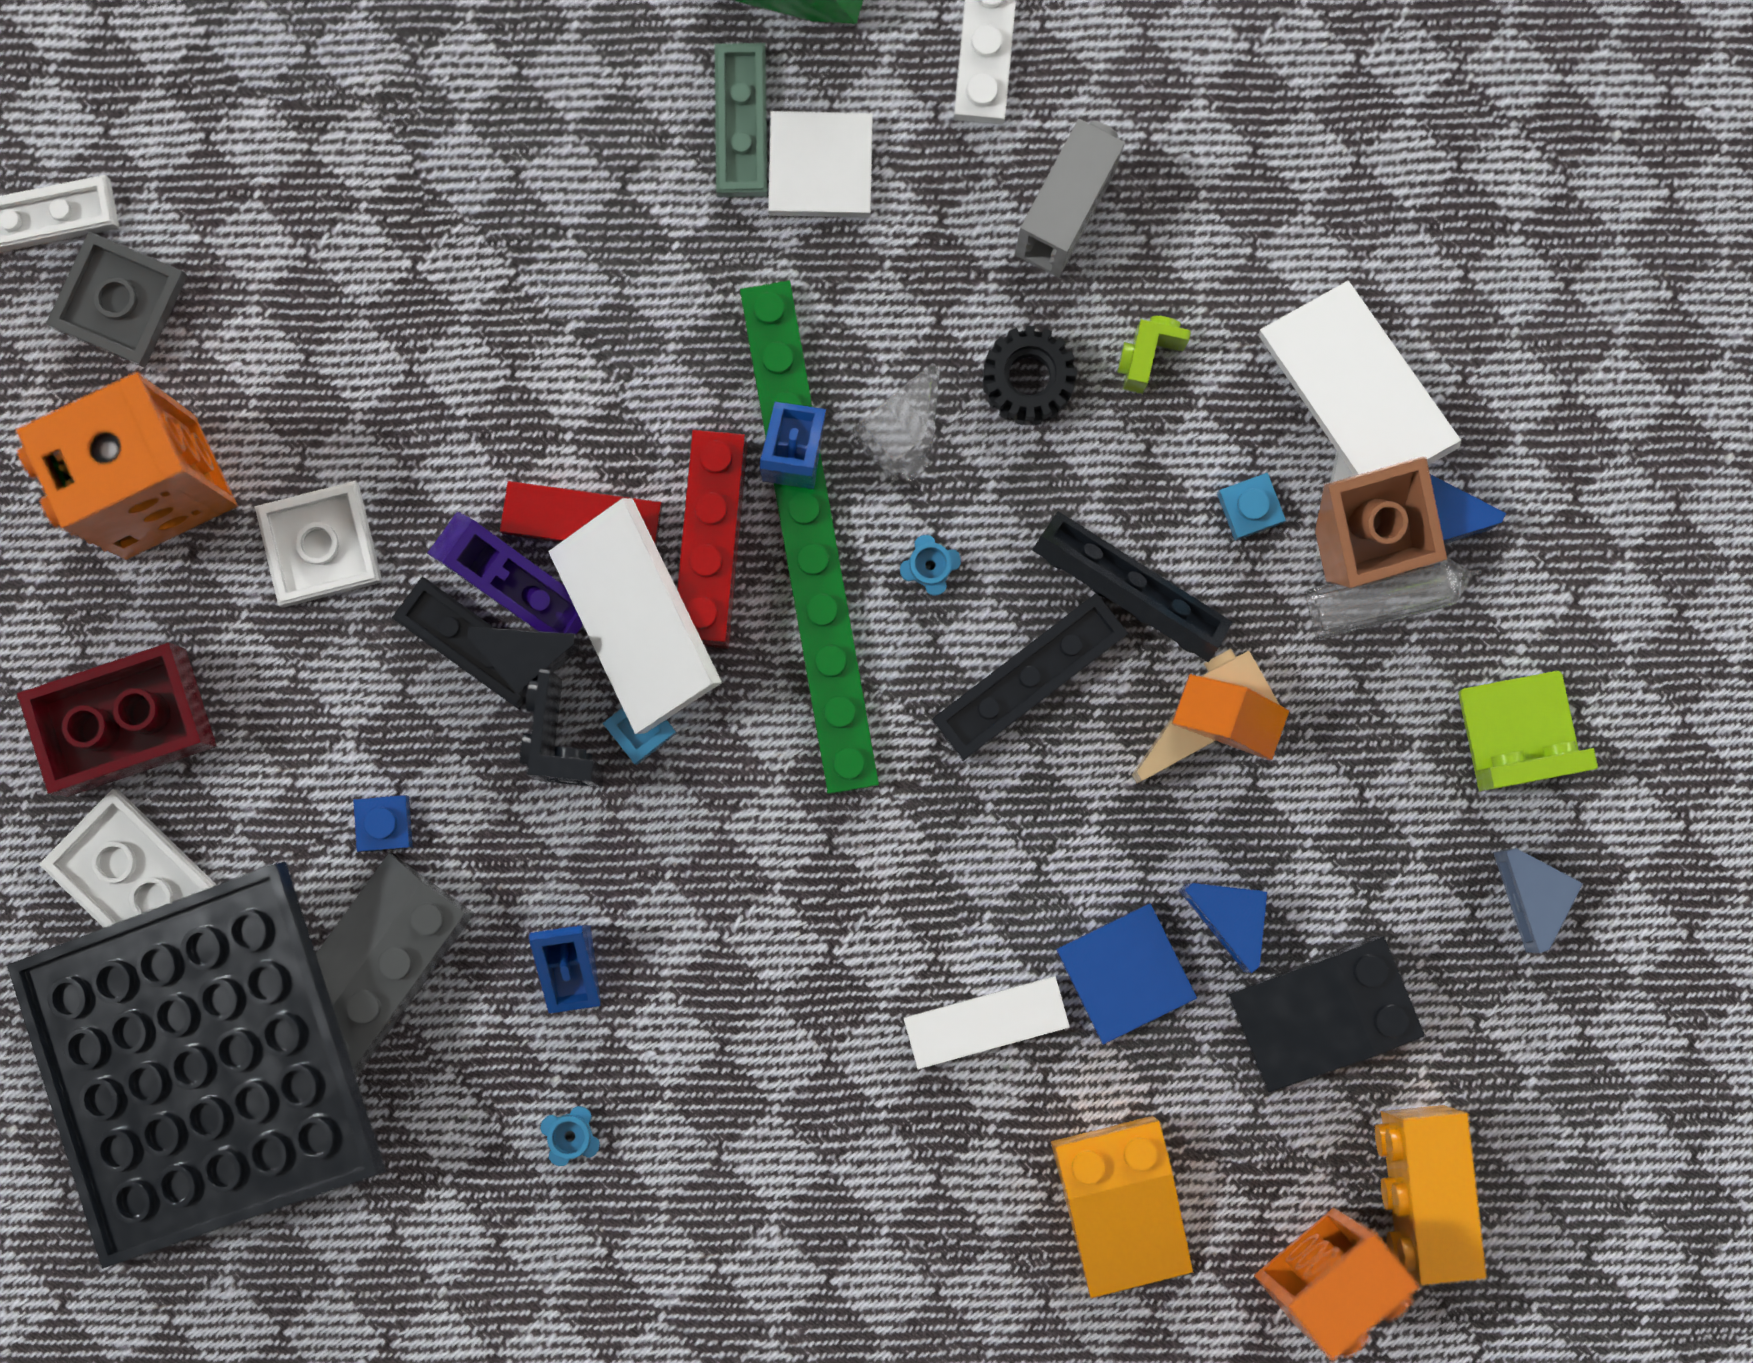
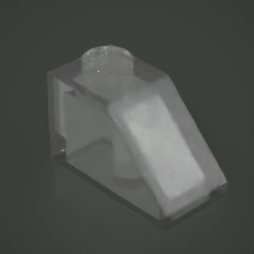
M934 363L929 365L853 427V438L892 484L902 476L907 482L912 480L931 463L927 456L932 452L940 374V370Z

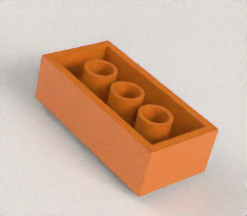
M1334 1207L1254 1274V1277L1291 1322L1332 1361L1339 1355L1343 1358H1348L1358 1352L1370 1338L1367 1331L1383 1318L1386 1321H1391L1401 1315L1413 1302L1410 1295L1419 1288V1285L1373 1231Z

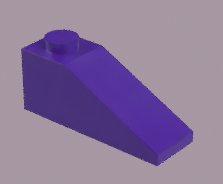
M458 511L427 552L431 557L537 631L572 633L576 635L583 626L563 584L479 523Z

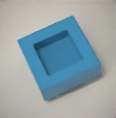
M1268 472L1217 492L1235 541L1278 526L1286 521Z
M623 708L603 722V725L635 765H638L677 734L667 719L647 733L635 734Z

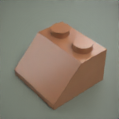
M1421 456L1324 484L1315 534L1327 582L1353 588L1447 560L1426 457Z

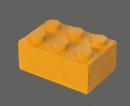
M1445 1105L1381 1111L1382 1124L1375 1126V1140L1379 1156H1386L1388 1177L1381 1179V1194L1385 1209L1392 1210L1394 1231L1387 1232V1248L1414 1281L1420 1285L1487 1279L1468 1113Z

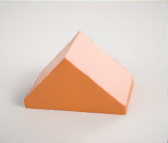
M1189 674L1171 724L1271 761L1290 710L1248 687Z

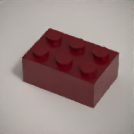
M170 642L17 693L47 793L51 795L70 797L217 747L185 648Z

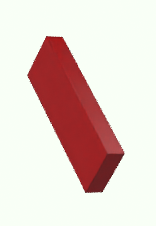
M508 481L500 532L505 535L562 542L620 499L629 497ZM631 498L634 500L655 545H657L662 503Z

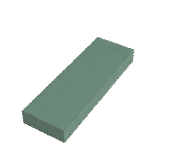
M765 43L714 44L717 198L768 197Z

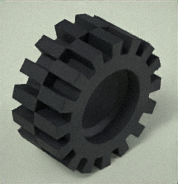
M1026 326L1025 331L1018 332V329L1015 328L1008 331V336L1005 338L1000 336L994 342L992 350H989L982 374L983 391L987 393L988 403L992 409L996 407L1000 411L999 416L1005 420L1011 417L1016 419L1015 424L1024 425L1025 421H1032V425L1041 424L1043 419L1049 418L1051 420L1056 417L1058 412L1062 408L1064 409L1069 402L1077 378V367L1074 368L1075 357L1072 350L1069 352L1066 350V342L1061 337L1056 340L1051 336V330L1044 328L1043 332L1035 331V326ZM1027 357L1040 360L1049 372V383L1045 389L1032 395L1017 391L1009 378L1010 368L1016 361Z

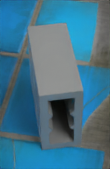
M1078 118L1020 227L1015 256L1060 278L1116 172L1125 142L1118 139V134L1114 129L1099 121H1091L1089 124Z

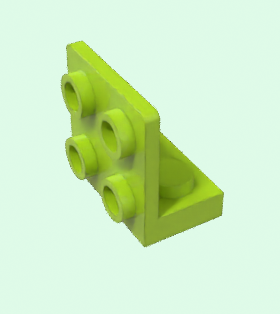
M1560 671L1468 687L1459 691L1458 695L1479 792L1598 769L1594 748L1580 751L1578 749L1563 675Z

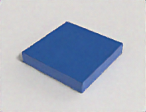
M1151 903L1055 949L1103 1045L1197 999Z

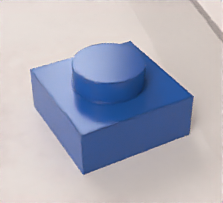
M409 796L353 799L357 852L413 848Z

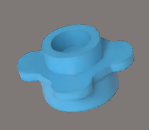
M919 536L915 540V550L910 559L902 562L900 574L906 581H916L925 586L929 595H941L946 590L945 581L951 571L960 567L961 557L956 550H947L944 546L935 543L932 536ZM927 561L935 563L936 566L933 570L926 568L925 564Z
M576 1106L570 1114L560 1117L548 1115L543 1119L540 1129L542 1134L547 1136V1143L551 1150L549 1159L554 1165L565 1166L570 1159L581 1155L590 1158L599 1151L600 1141L592 1134L589 1124L592 1115L587 1108ZM568 1131L574 1132L575 1139L573 1141L566 1139L565 1134Z

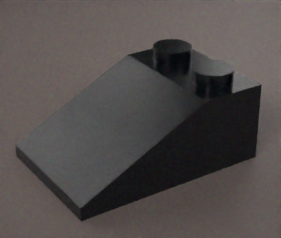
M1370 936L1228 993L1267 1092H1272L1370 1059L1425 1037V1033L1384 936Z

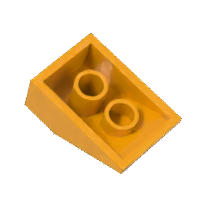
M1150 1116L1051 1141L1090 1298L1193 1273L1173 1172L1158 1119Z

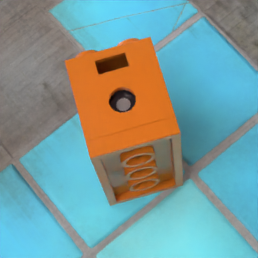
M138 372L15 429L23 447L17 449L18 457L28 475L32 479L38 477L46 495L40 498V504L50 523L55 528L61 527V529L69 532L72 536L76 535L84 539L88 544L92 543L102 548L103 551H109L125 560L238 507L196 416Z

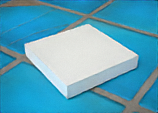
M771 111L769 216L870 218L873 113Z
M356 481L255 506L278 606L284 608L382 583L360 487Z

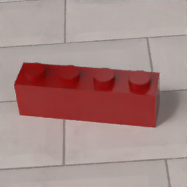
M692 430L677 591L704 646L729 649L748 445L745 434Z

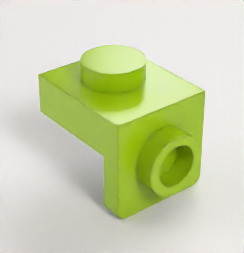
M1152 316L1150 321L1141 319L1135 332L1133 344L1124 342L1117 373L1126 374L1123 390L1143 394L1149 382L1156 346L1184 351L1189 342L1191 331L1180 328L1181 323L1169 317Z

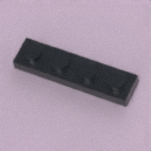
M1059 511L1032 549V551L1045 558L1053 567L1064 570L1089 586L1094 593L1097 592L1099 596L1108 598L1133 614L1141 623L1152 626L1177 642L1185 651L1196 654L1208 663L1220 647L1233 623Z
M1096 592L937 714L931 721L961 760L964 761L1129 633Z

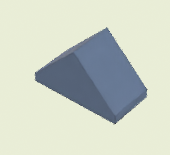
M1517 848L1494 852L1525 951L1527 953H1541L1550 950L1583 883Z

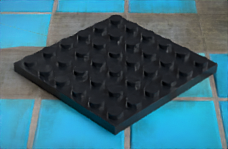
M286 861L273 863L7 965L102 1269L386 1172Z

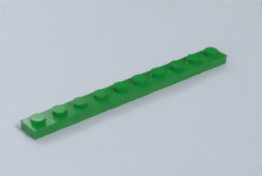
M790 280L740 289L765 437L775 402L812 407ZM820 452L814 489L775 483L774 489L827 793L830 795L879 786Z

